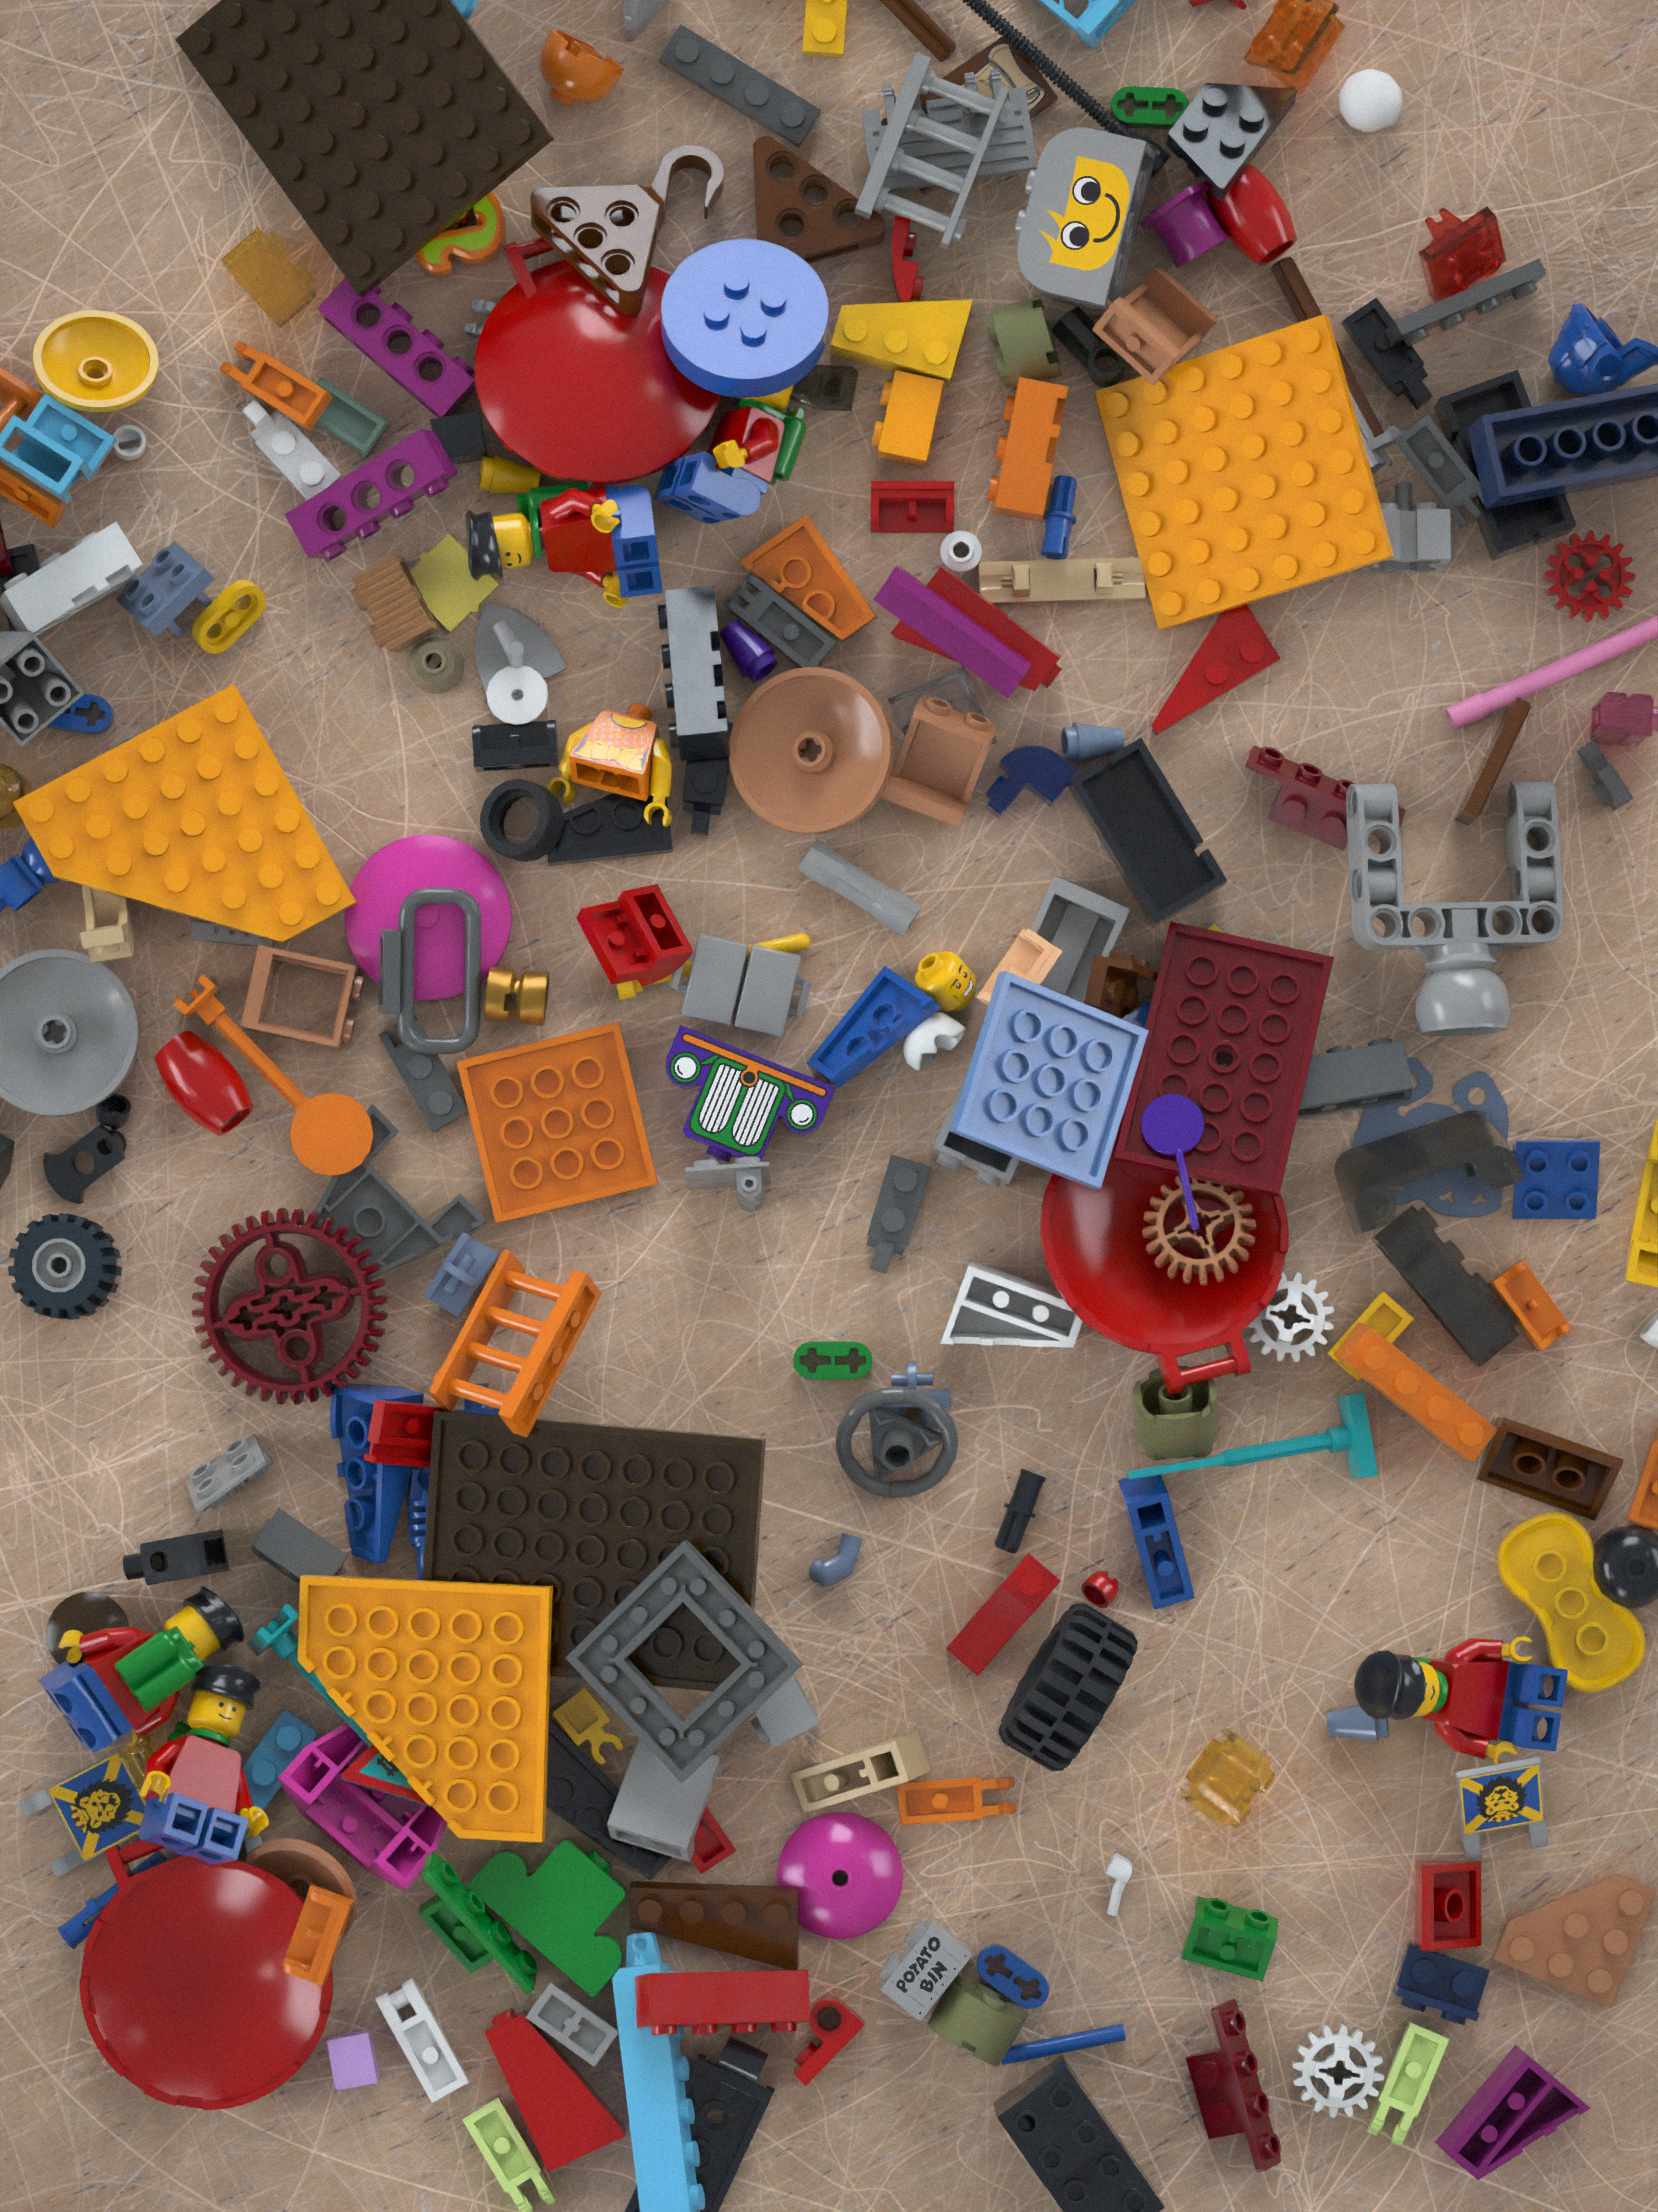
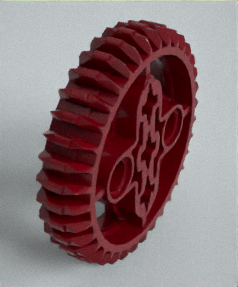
M279 1208L276 1213V1221L270 1210L261 1212L262 1225H260L254 1215L247 1217L245 1220L248 1231L241 1224H234L231 1229L235 1239L228 1234H222L219 1237V1241L225 1250L216 1246L208 1250V1253L216 1260V1263L208 1260L201 1262L200 1267L210 1274L209 1277L198 1276L195 1278V1283L198 1286L205 1287V1292L192 1294V1300L203 1302V1308L193 1310L192 1316L196 1318L204 1317L205 1321L204 1324L195 1327V1332L201 1334L207 1331L209 1339L200 1343V1347L202 1349L214 1347L216 1353L211 1355L208 1361L213 1364L222 1359L225 1365L220 1368L218 1373L223 1377L233 1371L236 1374L231 1381L233 1387H238L246 1380L248 1384L245 1388V1394L248 1396L253 1395L258 1387H261V1401L266 1402L270 1400L273 1391H276V1401L280 1405L286 1403L289 1392L291 1393L294 1405H299L303 1402L304 1391L311 1403L319 1400V1388L326 1397L334 1395L332 1381L337 1387L344 1389L349 1386L348 1379L344 1373L353 1379H357L361 1372L355 1362L365 1367L369 1366L372 1362L371 1358L364 1352V1349L369 1352H377L380 1348V1345L370 1339V1337H382L385 1334V1329L374 1325L375 1321H383L388 1318L387 1312L376 1310V1305L388 1302V1296H376L375 1289L385 1286L386 1283L384 1279L372 1280L371 1274L380 1269L378 1263L367 1267L364 1259L372 1255V1251L366 1249L358 1253L354 1248L361 1243L362 1239L359 1236H355L347 1242L344 1238L348 1234L349 1227L346 1225L341 1226L336 1233L333 1232L335 1218L331 1216L323 1221L322 1226L318 1225L320 1219L318 1211H312L307 1218V1222L304 1221V1211L302 1208L294 1209L291 1220L289 1219L287 1209ZM288 1233L300 1234L327 1244L349 1265L356 1278V1283H352L346 1276L335 1271H324L308 1275L300 1250L289 1242L281 1241L279 1235ZM262 1238L265 1239L266 1245L260 1249L254 1261L255 1275L259 1287L234 1296L227 1305L225 1316L221 1317L219 1315V1294L228 1268L245 1248ZM274 1255L283 1256L288 1263V1272L283 1277L276 1275L271 1269V1260ZM295 1280L297 1286H289L274 1293L271 1296V1301L263 1303L259 1301L260 1298L271 1294L274 1287H281ZM311 1285L315 1287L314 1290L303 1292L301 1288ZM328 1290L330 1292L344 1293V1295L339 1296L333 1302L316 1299ZM357 1295L360 1296L362 1304L361 1320L352 1345L338 1362L327 1370L316 1374L314 1368L323 1360L326 1351L321 1325L345 1317L352 1309L355 1297ZM288 1300L289 1302L296 1301L297 1303L303 1302L304 1304L293 1312L289 1310L284 1311L283 1309L277 1310V1307ZM248 1310L249 1312L263 1313L262 1316L253 1322L244 1321V1319L237 1320V1317L242 1316ZM321 1311V1314L309 1319L307 1325H300L285 1332L284 1327H290L305 1320L309 1316L308 1312ZM276 1320L278 1321V1325L267 1327L265 1324ZM224 1330H229L236 1338L244 1341H258L271 1337L280 1362L286 1368L300 1372L301 1378L287 1379L274 1377L253 1368L234 1351L224 1334ZM295 1336H300L307 1340L310 1348L307 1357H300L294 1353L292 1341Z

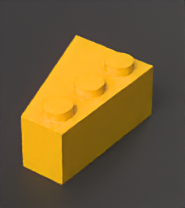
M973 299L842 305L830 344V354L891 372L897 370L944 380V387L950 388L972 311Z

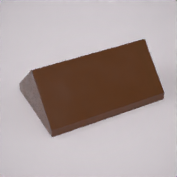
M1505 1417L1496 1418L1494 1426L1498 1431L1487 1444L1476 1479L1595 1521L1623 1465L1624 1459Z

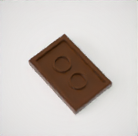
M1517 697L1507 708L1454 820L1468 826L1480 816L1532 707L1530 706L1531 703Z

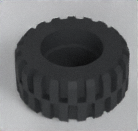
M1077 1603L1070 1606L1039 1648L1025 1675L1020 1680L1013 1697L1010 1699L998 1729L1002 1742L1050 1771H1063L1064 1768H1067L1090 1739L1126 1677L1125 1675L1132 1664L1133 1656L1137 1651L1138 1641L1134 1633L1085 1603Z

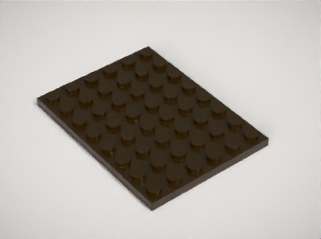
M221 0L175 39L355 292L362 297H365L554 140L453 0Z
M444 1410L434 1411L423 1580L553 1586L550 1676L577 1679L584 1678L570 1664L566 1657L685 1540H688L754 1610L766 1438L537 1419L528 1437L514 1434L499 1415ZM685 1603L628 1657L653 1686L711 1692L719 1687L741 1665Z

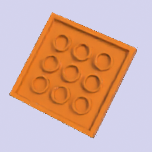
M619 1022L456 1061L496 1224L659 1185Z

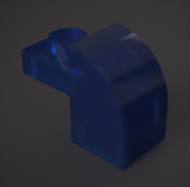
M1041 746L1017 748L1000 760L999 767L1010 776L1005 779L1000 775L985 795L991 799L987 803L986 809L999 819L1024 787L1051 807L1065 790L1069 780L1076 776L1078 770L1056 752Z

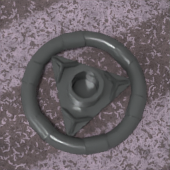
M903 1387L882 1388L860 1398L846 1411L838 1426L836 1435L837 1456L842 1469L849 1478L859 1487L870 1493L890 1498L912 1497L937 1485L947 1476L956 1459L958 1450L956 1426L953 1418L944 1406L933 1397L921 1391ZM904 1403L917 1406L929 1414L941 1432L879 1406ZM867 1412H869L875 1477L866 1473L853 1456L851 1448L852 1435L861 1418ZM943 1443L942 1450L933 1467L921 1477L914 1480L882 1481L896 1471L907 1469L914 1460Z

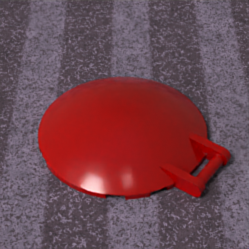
M556 232L552 233L555 237L562 239ZM542 237L519 245L516 242L504 245L503 251L517 284L500 299L487 318L479 336L474 364L478 400L489 426L498 439L513 454L516 452L519 456L532 463L534 469L564 481L567 478L592 481V485H611L641 479L674 463L677 458L686 454L690 450V445L699 437L704 429L707 430L720 402V394L706 390L686 378L676 368L666 352L661 333V302L670 275L651 266L642 310L638 314L628 315L621 312L597 291L565 259L529 272L524 260L555 250ZM580 255L578 256L581 262L589 265ZM607 281L605 282L608 288L617 291Z
M1123 1113L1100 1189L1089 1188L1052 1173L1047 1184L1040 1214V1237L1045 1263L1051 1279L1067 1305L1093 1330L1121 1346L1155 1354L1166 1390L1170 1395L1182 1392L1185 1386L1234 1373L1238 1377L1249 1374L1251 1372V1365L1241 1331L1257 1318L1276 1292L1282 1278L1281 1274L1285 1263V1256L1289 1247L1288 1220L1282 1195L1280 1193V1196L1276 1197L1235 1187L1230 1188L1228 1195L1237 1190L1243 1191L1244 1198L1238 1205L1250 1203L1253 1211L1244 1218L1256 1221V1229L1245 1232L1255 1237V1244L1253 1246L1240 1245L1249 1253L1248 1260L1242 1261L1233 1257L1238 1265L1236 1273L1230 1272L1224 1266L1221 1268L1224 1275L1223 1281L1218 1282L1215 1279L1214 1273L1211 1272L1207 1273L1208 1283L1203 1286L1200 1284L1199 1274L1192 1275L1190 1284L1183 1283V1270H1180L1173 1279L1168 1277L1167 1272L1171 1262L1164 1267L1157 1268L1155 1259L1161 1252L1156 1254L1147 1253L1146 1245L1155 1239L1144 1238L1142 1230L1146 1227L1154 1226L1144 1221V1213L1148 1211L1158 1212L1150 1205V1199L1158 1197L1165 1201L1166 1199L1161 1193V1186L1166 1184L1173 1191L1177 1190L1175 1177L1180 1175L1114 1160L1125 1114ZM1200 1180V1183L1206 1184V1181ZM1215 1183V1187L1219 1188L1221 1184ZM1194 1199L1204 1211L1220 1210L1221 1213L1227 1211L1214 1201ZM1182 1204L1177 1206L1169 1215L1164 1228L1165 1235L1173 1233L1174 1228L1184 1222L1186 1216ZM1199 1221V1229L1193 1230L1191 1234L1193 1235L1196 1232L1198 1237L1202 1236L1206 1244V1226L1208 1224L1205 1223L1202 1227V1221ZM1234 1222L1225 1225V1230L1220 1231L1213 1238L1217 1254L1223 1251L1231 1241L1235 1229ZM1176 1245L1172 1247L1176 1252L1185 1257L1205 1259L1199 1249L1194 1246L1179 1248ZM1225 1345L1228 1354L1227 1358L1183 1370L1179 1369L1177 1357Z
M138 1840L122 1848L116 1845L105 1851L106 1857L120 1890L104 1907L88 1935L83 1950L84 1956L79 1981L84 2018L89 2032L105 2060L121 2077L124 2076L132 2084L143 2090L144 2094L173 2106L181 2105L191 2108H202V2110L227 2109L255 2101L283 2085L301 2068L317 2046L330 2014L333 1996L332 1968L327 1981L322 1987L283 1971L284 1967L282 1964L305 1902L278 1877L254 1864L239 1859L209 1865L201 1859L180 1855L133 1875L128 1863L165 1847L156 1843Z

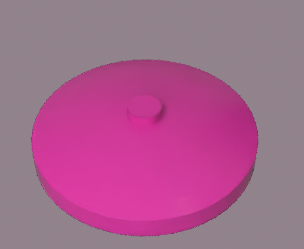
M440 835L406 837L392 842L376 852L359 870L350 887V892L356 904L345 909V931L348 943L356 961L365 973L379 985V928L398 929L400 906L405 898L417 889L448 887L465 890L475 898L480 906L482 917V983L488 977L490 967H497L509 942L512 927L509 895L505 884L494 866L485 856L468 844ZM454 904L422 905L415 914L414 1000L433 1002L464 994V911L461 907Z

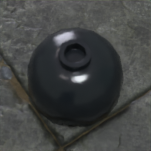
M1635 1525L1614 1527L1603 1534L1593 1545L1595 1551L1593 1560L1594 1580L1601 1593L1613 1603L1625 1606L1627 1609L1642 1608L1658 1600V1536L1649 1529Z

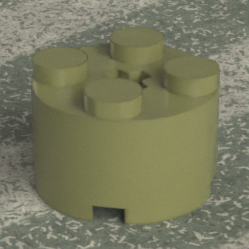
M1040 295L991 310L992 314L984 316L989 337L993 340L995 349L1000 347L1002 352L994 355L1000 378L1003 379L1005 387L1012 386L1014 390L1017 389L1019 377L1046 381L1062 376L1049 321L1045 320L1043 314L1045 308Z
M1179 1366L1180 1370L1190 1368L1189 1366ZM1160 1368L1149 1372V1379L1141 1385L1140 1380L1135 1384L1133 1390L1135 1435L1138 1443L1145 1449L1148 1458L1156 1461L1166 1458H1185L1190 1456L1200 1458L1212 1452L1213 1444L1219 1435L1217 1385L1213 1379L1185 1386L1182 1392L1170 1395L1166 1390Z
M958 1973L943 1993L927 2024H929L928 2026L934 2032L958 2048L962 2046L974 2052L972 2056L999 2067L1023 2027L1029 2013L1007 2001L1005 2004L999 1999L1001 1994L982 1982H979L977 1985L971 1979Z

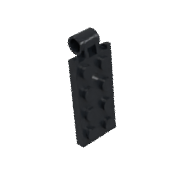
M732 2036L729 2037L717 2065L706 2060V2055L698 2053L689 2072V2080L685 2081L686 2098H691L695 2113L694 2123L690 2124L691 2139L697 2142L700 2153V2164L698 2167H695L697 2184L702 2185L705 2195V2208L700 2210V2212L719 2211L775 2088L769 2085L765 2088L756 2084L768 2053ZM713 2108L720 2109L724 2114V2119L719 2124H713L707 2118L708 2112ZM637 2186L624 2212H640Z

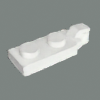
M255 399L242 410L244 415L256 427L250 433V436L256 441V446L306 500H309L342 479L341 474L288 417L283 416L277 410L269 415Z

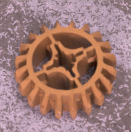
M1180 1176L1175 1177L1177 1190L1173 1191L1166 1184L1160 1188L1162 1195L1166 1199L1165 1201L1158 1197L1150 1199V1205L1158 1212L1148 1211L1144 1213V1221L1154 1225L1142 1230L1144 1238L1155 1239L1146 1245L1147 1253L1156 1254L1161 1252L1155 1259L1157 1268L1164 1267L1171 1262L1167 1274L1172 1279L1177 1276L1180 1270H1183L1184 1284H1190L1192 1275L1199 1274L1200 1284L1202 1286L1207 1285V1273L1211 1272L1214 1273L1215 1279L1221 1282L1224 1280L1222 1267L1225 1266L1232 1273L1238 1271V1265L1233 1257L1242 1261L1248 1260L1249 1253L1240 1245L1253 1246L1255 1244V1237L1245 1233L1256 1229V1221L1254 1219L1244 1218L1252 1213V1206L1250 1203L1238 1205L1244 1198L1242 1190L1234 1191L1228 1195L1231 1186L1221 1184L1218 1188L1215 1187L1213 1182L1206 1181V1184H1202L1199 1179L1191 1178L1192 1184L1190 1185L1193 1199H1208L1220 1204L1227 1210L1222 1213L1220 1210L1207 1212L1202 1210L1196 1203V1200H1194L1198 1221H1202V1227L1205 1223L1208 1224L1206 1226L1205 1244L1202 1236L1198 1237L1196 1232L1193 1235L1191 1234L1193 1229L1189 1220ZM1182 1204L1186 1216L1184 1222L1175 1227L1173 1233L1165 1235L1164 1228L1169 1215L1177 1206ZM1234 1222L1235 1229L1231 1241L1223 1251L1217 1254L1213 1238L1217 1233L1225 1230V1225ZM1176 1245L1179 1248L1194 1246L1199 1249L1205 1259L1185 1257L1176 1252L1172 1247Z

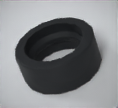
M523 779L505 781L494 788L484 801L480 814V830L486 844L496 853L521 862L538 860L549 853L558 842L563 828V810L557 797L547 788ZM522 797H530L539 806L540 819L537 828L532 836L518 845L511 843L504 834V820L507 811L514 802Z

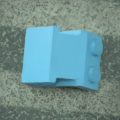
M45 393L26 422L12 415L0 434V461L68 504L72 499L68 491L81 477L89 481L95 475L117 440L114 436ZM14 431H16L18 436L24 439V441L10 453L4 449V446Z

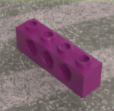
M344 278L317 308L320 316L435 417L453 416L476 390L475 380L472 378L475 373L473 368L459 356L452 360L443 353L441 349L444 344L431 331L425 329L421 333L412 326L410 322L413 317L397 302L390 306L379 297L382 292L379 286L375 287L365 297H362L355 292L348 280ZM368 309H374L380 313L378 323L372 327H364L358 323L361 313ZM399 336H405L412 341L410 349L403 354H395L389 350L391 341ZM429 363H436L443 368L441 376L435 381H426L420 377L422 368Z
M420 429L285 514V517L308 558H324L325 561H330L346 552L345 544L356 537L359 540H363L377 533L381 529L379 523L392 516L394 519H397L411 512L415 508L413 502L425 494L430 498L446 490L450 486L448 480L458 475L435 431ZM410 466L414 471V481L406 488L402 484L401 473L405 467ZM375 487L379 491L380 501L374 509H371L367 503V494L371 488ZM341 508L345 513L346 521L344 526L337 530L333 524V515Z

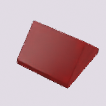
M1481 1861L1415 1862V1945L1422 1951L1481 1946Z

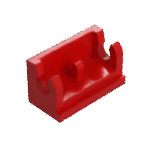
M871 481V533L954 532V481Z

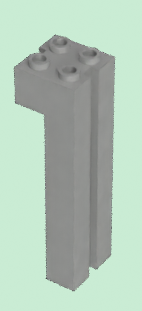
M1054 875L1030 930L1063 952L1041 986L1084 1003L1094 955L1109 957L1130 909ZM967 1070L933 1146L932 1153L939 1155L936 1161L938 1164L959 1172L963 1165L977 1171L974 1179L995 1189L999 1187L1000 1183L1008 1186L1018 1166L1019 1159L950 1132L968 1073Z

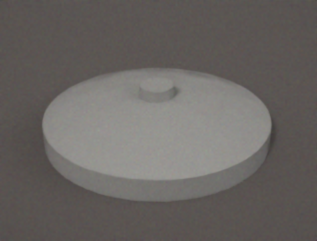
M67 949L33 951L15 958L0 969V1097L27 1112L57 1117L85 1112L113 1095L128 1077L134 1065L140 1040V1024L137 1009L130 992L120 978L101 962L90 963L88 955Z

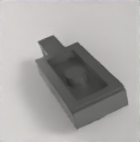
M891 1155L867 1233L869 1237L866 1245L876 1248L870 1269L886 1273L892 1253L903 1255L904 1248L908 1246L931 1166Z

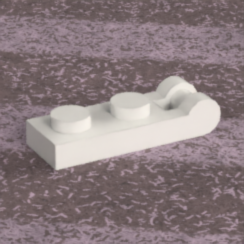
M412 1977L401 1983L402 1988L390 1995L388 1992H385L378 1996L376 2002L429 2099L433 2103L469 2083L470 2079L427 2004L419 1985ZM411 2003L416 2014L403 2021L398 2009Z

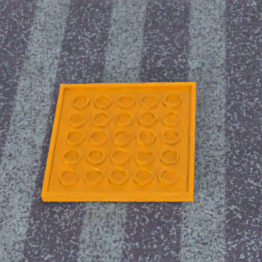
M1323 314L1175 364L1155 385H1152L1143 376H1139L1094 392L1159 630L1165 631L1394 558L1328 315Z

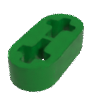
M1128 86L1121 88L1114 94L1110 111L1113 114L1112 117H1116V121L1119 120L1121 122L1120 125L1124 124V127L1171 129L1189 106V101L1183 92L1174 88ZM1130 97L1133 98L1134 105L1147 106V109H1136L1133 116L1128 117L1125 116V110L1118 108V105L1124 104L1125 98ZM1167 99L1174 100L1175 107L1181 108L1182 111H1176L1174 118H1166V111L1152 110V106L1163 107Z
M807 1342L798 1347L793 1358L794 1368L798 1374L807 1379L854 1380L862 1378L871 1369L873 1361L869 1349L858 1342ZM814 1348L816 1349L817 1356L831 1357V1365H817L816 1372L810 1373L807 1366L801 1365L799 1360L800 1356H807L808 1349ZM855 1348L858 1349L859 1356L866 1357V1364L860 1365L857 1373H851L848 1365H835V1357L849 1356L850 1349Z

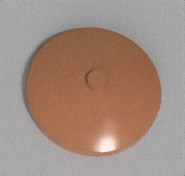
M822 667L792 669L772 677L759 686L741 707L732 727L729 742L731 755L729 756L730 769L734 783L743 800L765 821L781 829L798 834L830 833L851 825L860 819L875 805L889 781L894 762L893 731L888 716L878 699L857 680L836 670Z

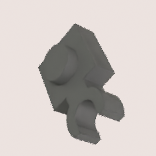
M1595 740L1587 743L1577 751L1579 757L1593 775L1592 779L1595 784L1592 785V790L1604 807L1610 805L1612 810L1616 811L1633 799L1632 794L1613 765L1608 763Z

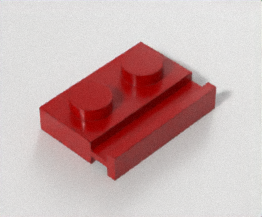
M375 1399L367 1441L371 1442L369 1454H364V1460L379 1464L430 1467L434 1411L443 1410L441 1406Z

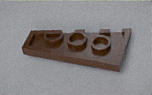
M631 1881L630 1927L788 1970H798L799 1887Z

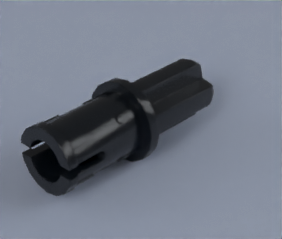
M1024 1469L1020 1471L1021 1474L1010 1503L1004 1504L1007 1510L994 1542L998 1549L1014 1554L1019 1549L1030 1517L1035 1518L1036 1516L1032 1512L1043 1483L1046 1481L1045 1477Z

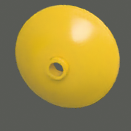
M88 310L62 316L42 331L34 346L33 369L41 387L58 402L81 411L110 412L128 407L142 399L150 391L158 374V352L150 335L134 321L112 312Z

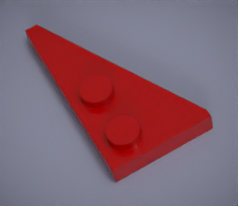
M1247 604L1220 614L1152 723V731L1156 736L1280 660L1279 655Z

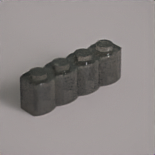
M1413 1205L1409 1206L1371 1237V1239L1416 1295L1424 1302L1439 1323L1452 1336L1476 1367H1481L1519 1336L1514 1329L1519 1323L1505 1305L1502 1304L1497 1308L1487 1296L1492 1290L1477 1272L1470 1275L1461 1264L1465 1257L1459 1248L1450 1239L1444 1243L1434 1231L1438 1224L1424 1207L1417 1211Z

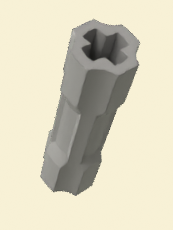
M817 839L798 867L800 872L871 914L878 922L902 937L921 910V905L896 889H891L848 862L843 855Z

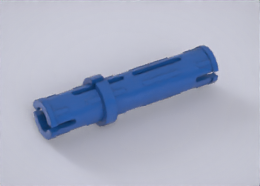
M158 1850L134 1868L132 1873L135 1875L168 1861V1859ZM117 1882L96 1899L94 1897L89 1898L86 1901L87 1906L64 1925L57 1928L63 1939L72 1949H75L79 1943L88 1937L95 1920L100 1914L89 1923L84 1924V1922L107 1905L120 1890Z

